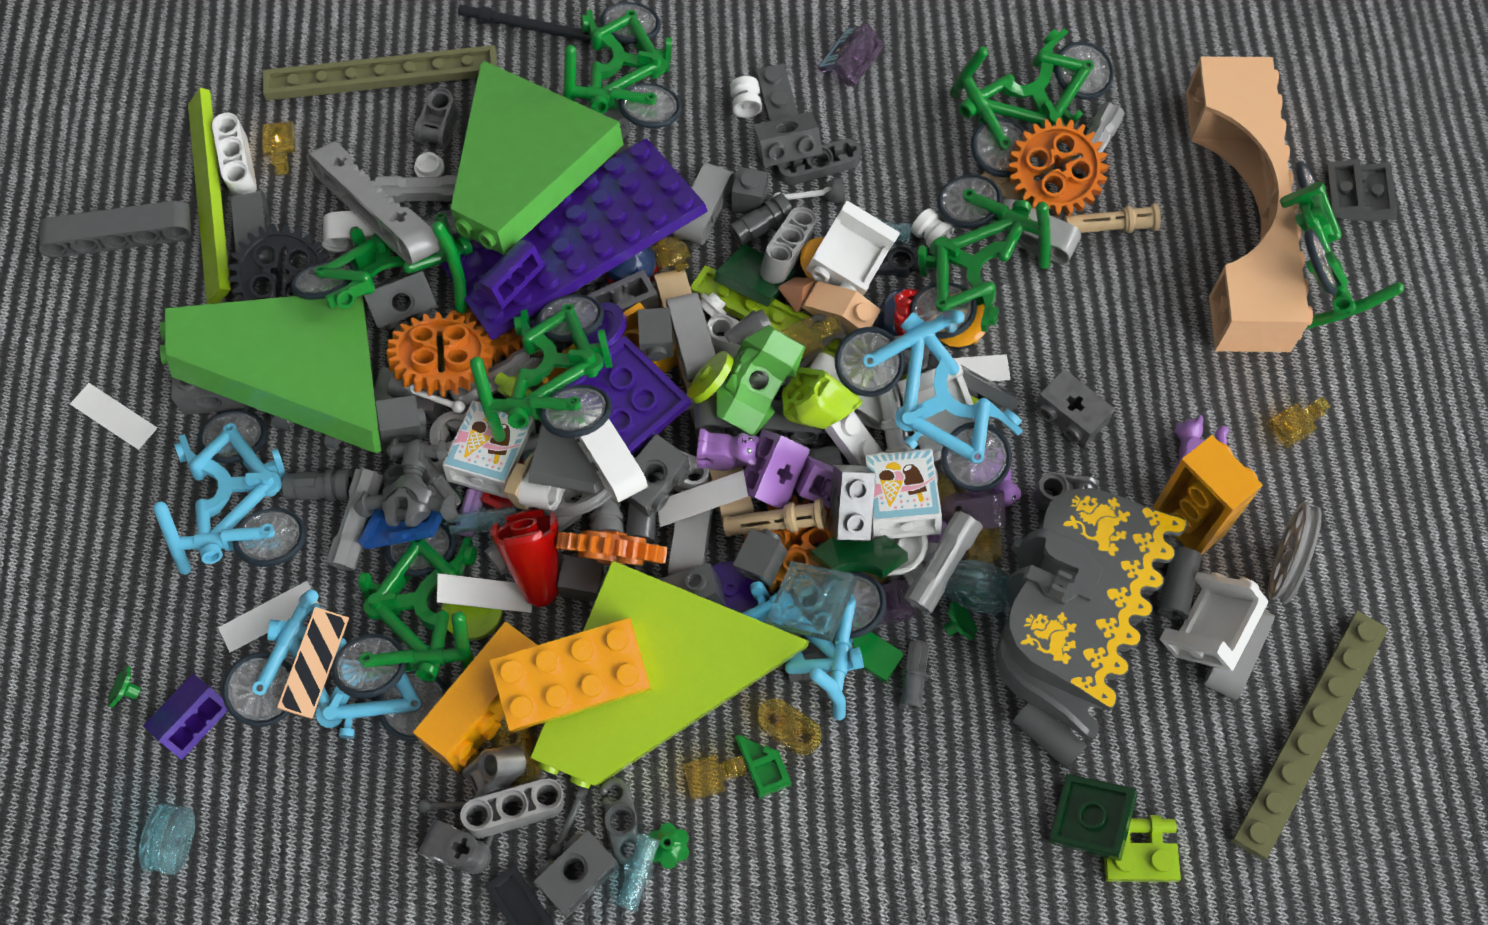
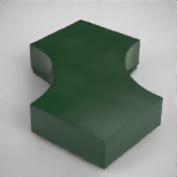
M886 535L870 541L837 540L833 536L813 549L811 557L813 561L835 578L849 572H867L882 579L908 561V552Z

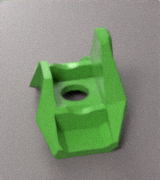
M767 325L745 338L736 356L733 357L734 362L730 373L716 390V417L750 436H756L775 413L771 403L785 378H795L805 346L776 330L771 325ZM757 370L764 371L768 377L766 386L759 390L753 389L749 383L750 375Z

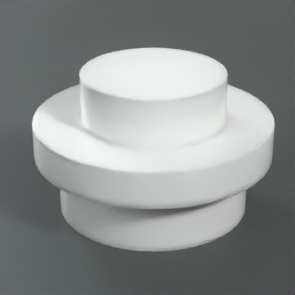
M426 152L418 156L414 170L417 177H441L445 166L439 156L432 152Z
M704 292L701 294L702 299L700 302L702 309L711 317L718 314H727L723 310L726 304L713 292L709 296Z

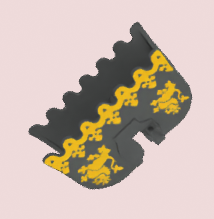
M1092 488L1073 489L1056 496L1050 502L1040 528L1030 532L1023 539L1016 538L1011 546V549L1017 554V563L1020 569L1015 571L1007 582L1006 596L1010 610L996 646L995 663L1002 681L1012 692L1062 721L1087 739H1095L1099 731V724L1097 720L1089 715L1088 708H1105L1108 711L1114 708L1117 694L1113 688L1107 685L1105 679L1115 680L1124 677L1128 673L1129 663L1119 655L1118 651H1129L1140 643L1141 634L1131 624L1141 623L1143 619H1147L1151 615L1153 606L1144 597L1151 596L1163 586L1164 577L1158 570L1163 569L1166 563L1171 562L1175 557V550L1172 545L1164 540V535H1182L1187 527V521L1121 496Z

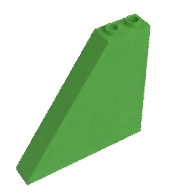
M486 61L480 64L451 204V212L457 232L463 237H469L481 243L487 249H493L504 255L517 241L530 232L623 146L619 121Z
M363 295L356 297L354 304L346 309L339 306L330 309L325 298L307 300L298 296L165 308V322H160L161 339L165 341V345H160V357L162 364H168L171 377L374 453L381 452Z

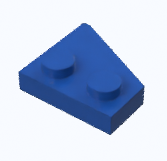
M382 508L375 509L358 543L364 549H372L434 537L443 516L440 512L431 511L430 515L415 527L406 526L405 521H401L397 526H389L385 521Z

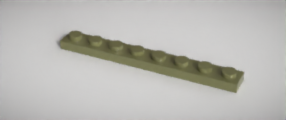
M495 45L268 69L263 70V94L266 101L478 78L482 62L486 61L498 67L497 51Z
M1356 611L1353 614L1231 842L1262 861L1268 858L1389 628L1360 611Z

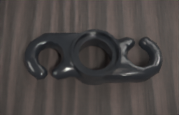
M894 247L887 253L883 264L880 265L875 276L902 278L909 276L912 272H920L918 248ZM927 248V254L929 256H931L930 248ZM903 256L909 260L910 264L906 267H898L892 260L895 257ZM929 268V272H933L936 270L934 268Z

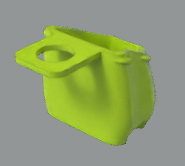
M804 367L798 368L795 378H791L788 385L782 391L783 414L785 418L796 424L825 429L844 419L859 408L863 401L859 398L860 395L851 392L824 370ZM853 368L847 379L851 383L857 376L861 375L862 380L858 388L864 389L872 372L869 369Z

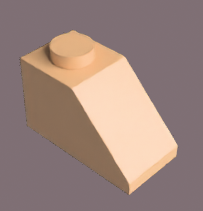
M821 281L815 282L801 306L813 316L817 314L825 315L833 323L839 322L843 324L846 330L845 334L847 335L859 328L872 327L881 311L880 308L859 292ZM867 334L860 335L855 339H859Z

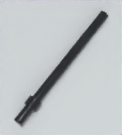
M460 4L458 8L459 16L478 19L483 24L492 25L497 23L590 42L589 33H582L580 28L497 12L495 8L487 6L478 8ZM619 42L624 49L625 43Z

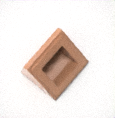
M794 277L778 288L795 312H799L803 309L801 306L816 280L813 278Z

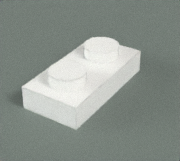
M854 411L839 422L825 428V431L850 465L866 466L865 455L882 452Z

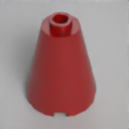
M543 509L526 510L507 516V523L501 527L496 522L490 529L491 539L525 601L529 604H534L535 607H544L551 604L558 595V549L556 548L558 519L555 512L551 511L550 516L544 515Z

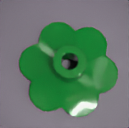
M956 601L949 604L950 609H948V615L951 620L944 624L945 631L950 636L959 632L970 641L974 640L978 629L971 619L970 613L965 607H960Z
M126 665L123 671L116 677L114 686L108 696V707L113 708L123 696L134 700L138 697L141 687L130 683V666Z
M664 823L659 830L650 832L647 837V842L650 846L648 850L649 859L654 863L660 862L665 869H672L678 861H685L689 856V849L687 847L689 841L688 833L683 829H676L672 823ZM669 841L671 842V844L669 846H665V842Z

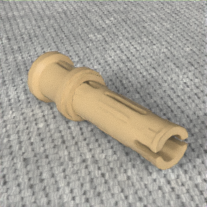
M1154 203L1150 207L1143 208L1125 206V208H1122V211L1065 215L1064 221L1077 227L1081 233L1120 229L1127 233H1133L1134 230L1148 228L1158 231L1160 229L1161 217L1159 206L1157 203Z
M815 499L814 503L796 505L792 502L785 505L784 509L725 516L723 519L724 532L727 537L748 534L750 529L762 532L763 529L769 531L787 529L794 533L798 532L799 528L818 526L819 529H824L827 526L826 508L822 499Z

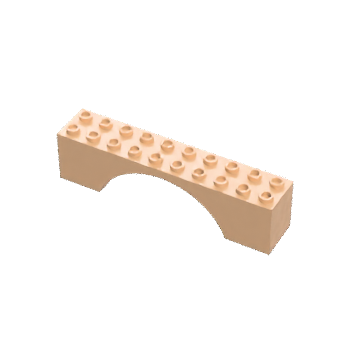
M1200 57L1186 91L1191 142L1215 152L1238 171L1255 197L1261 222L1259 244L1245 256L1224 266L1209 295L1215 351L1291 352L1297 341L1301 340L1303 332L1308 325H1311L1313 319L1312 307L1308 306L1307 302L1309 282L1307 278H1304L1303 274L1305 254L1304 251H1300L1299 246L1301 227L1296 224L1295 219L1297 204L1283 208L1279 202L1282 197L1292 193L1293 172L1289 171L1288 168L1290 149L1288 145H1285L1284 140L1286 121L1281 119L1282 95L1278 94L1277 91L1279 72L1274 70L1273 57Z

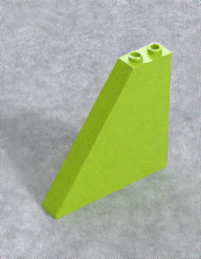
M612 561L583 631L630 618L651 690L545 722L530 758L539 761L538 768L548 773L557 775L559 771L571 775L570 782L583 788L589 789L591 784L594 786L602 784L805 650L810 641Z

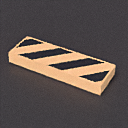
M314 608L279 701L278 709L313 719L349 621L348 617L321 608Z

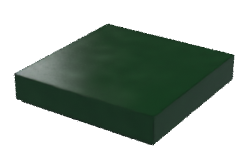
M743 244L716 271L714 280L769 307L781 294L778 287L794 278L797 270L793 268L783 283H769L760 276V268L765 254Z
M1066 773L1048 841L1052 845L1121 861L1138 795L1137 790L1131 787Z

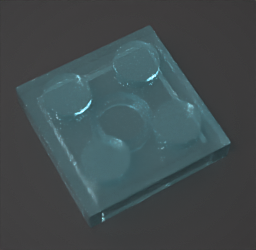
M791 561L766 622L784 631L833 642L857 580L851 573Z

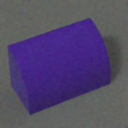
M524 240L517 241L474 285L476 295L503 309L543 269L544 264L535 245Z
M193 673L152 715L143 727L182 760L228 710L224 705L223 698Z

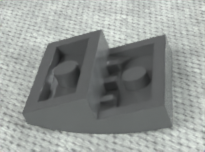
M1359 159L1327 163L1331 204L1336 218L1360 221L1397 219L1391 162L1360 165Z

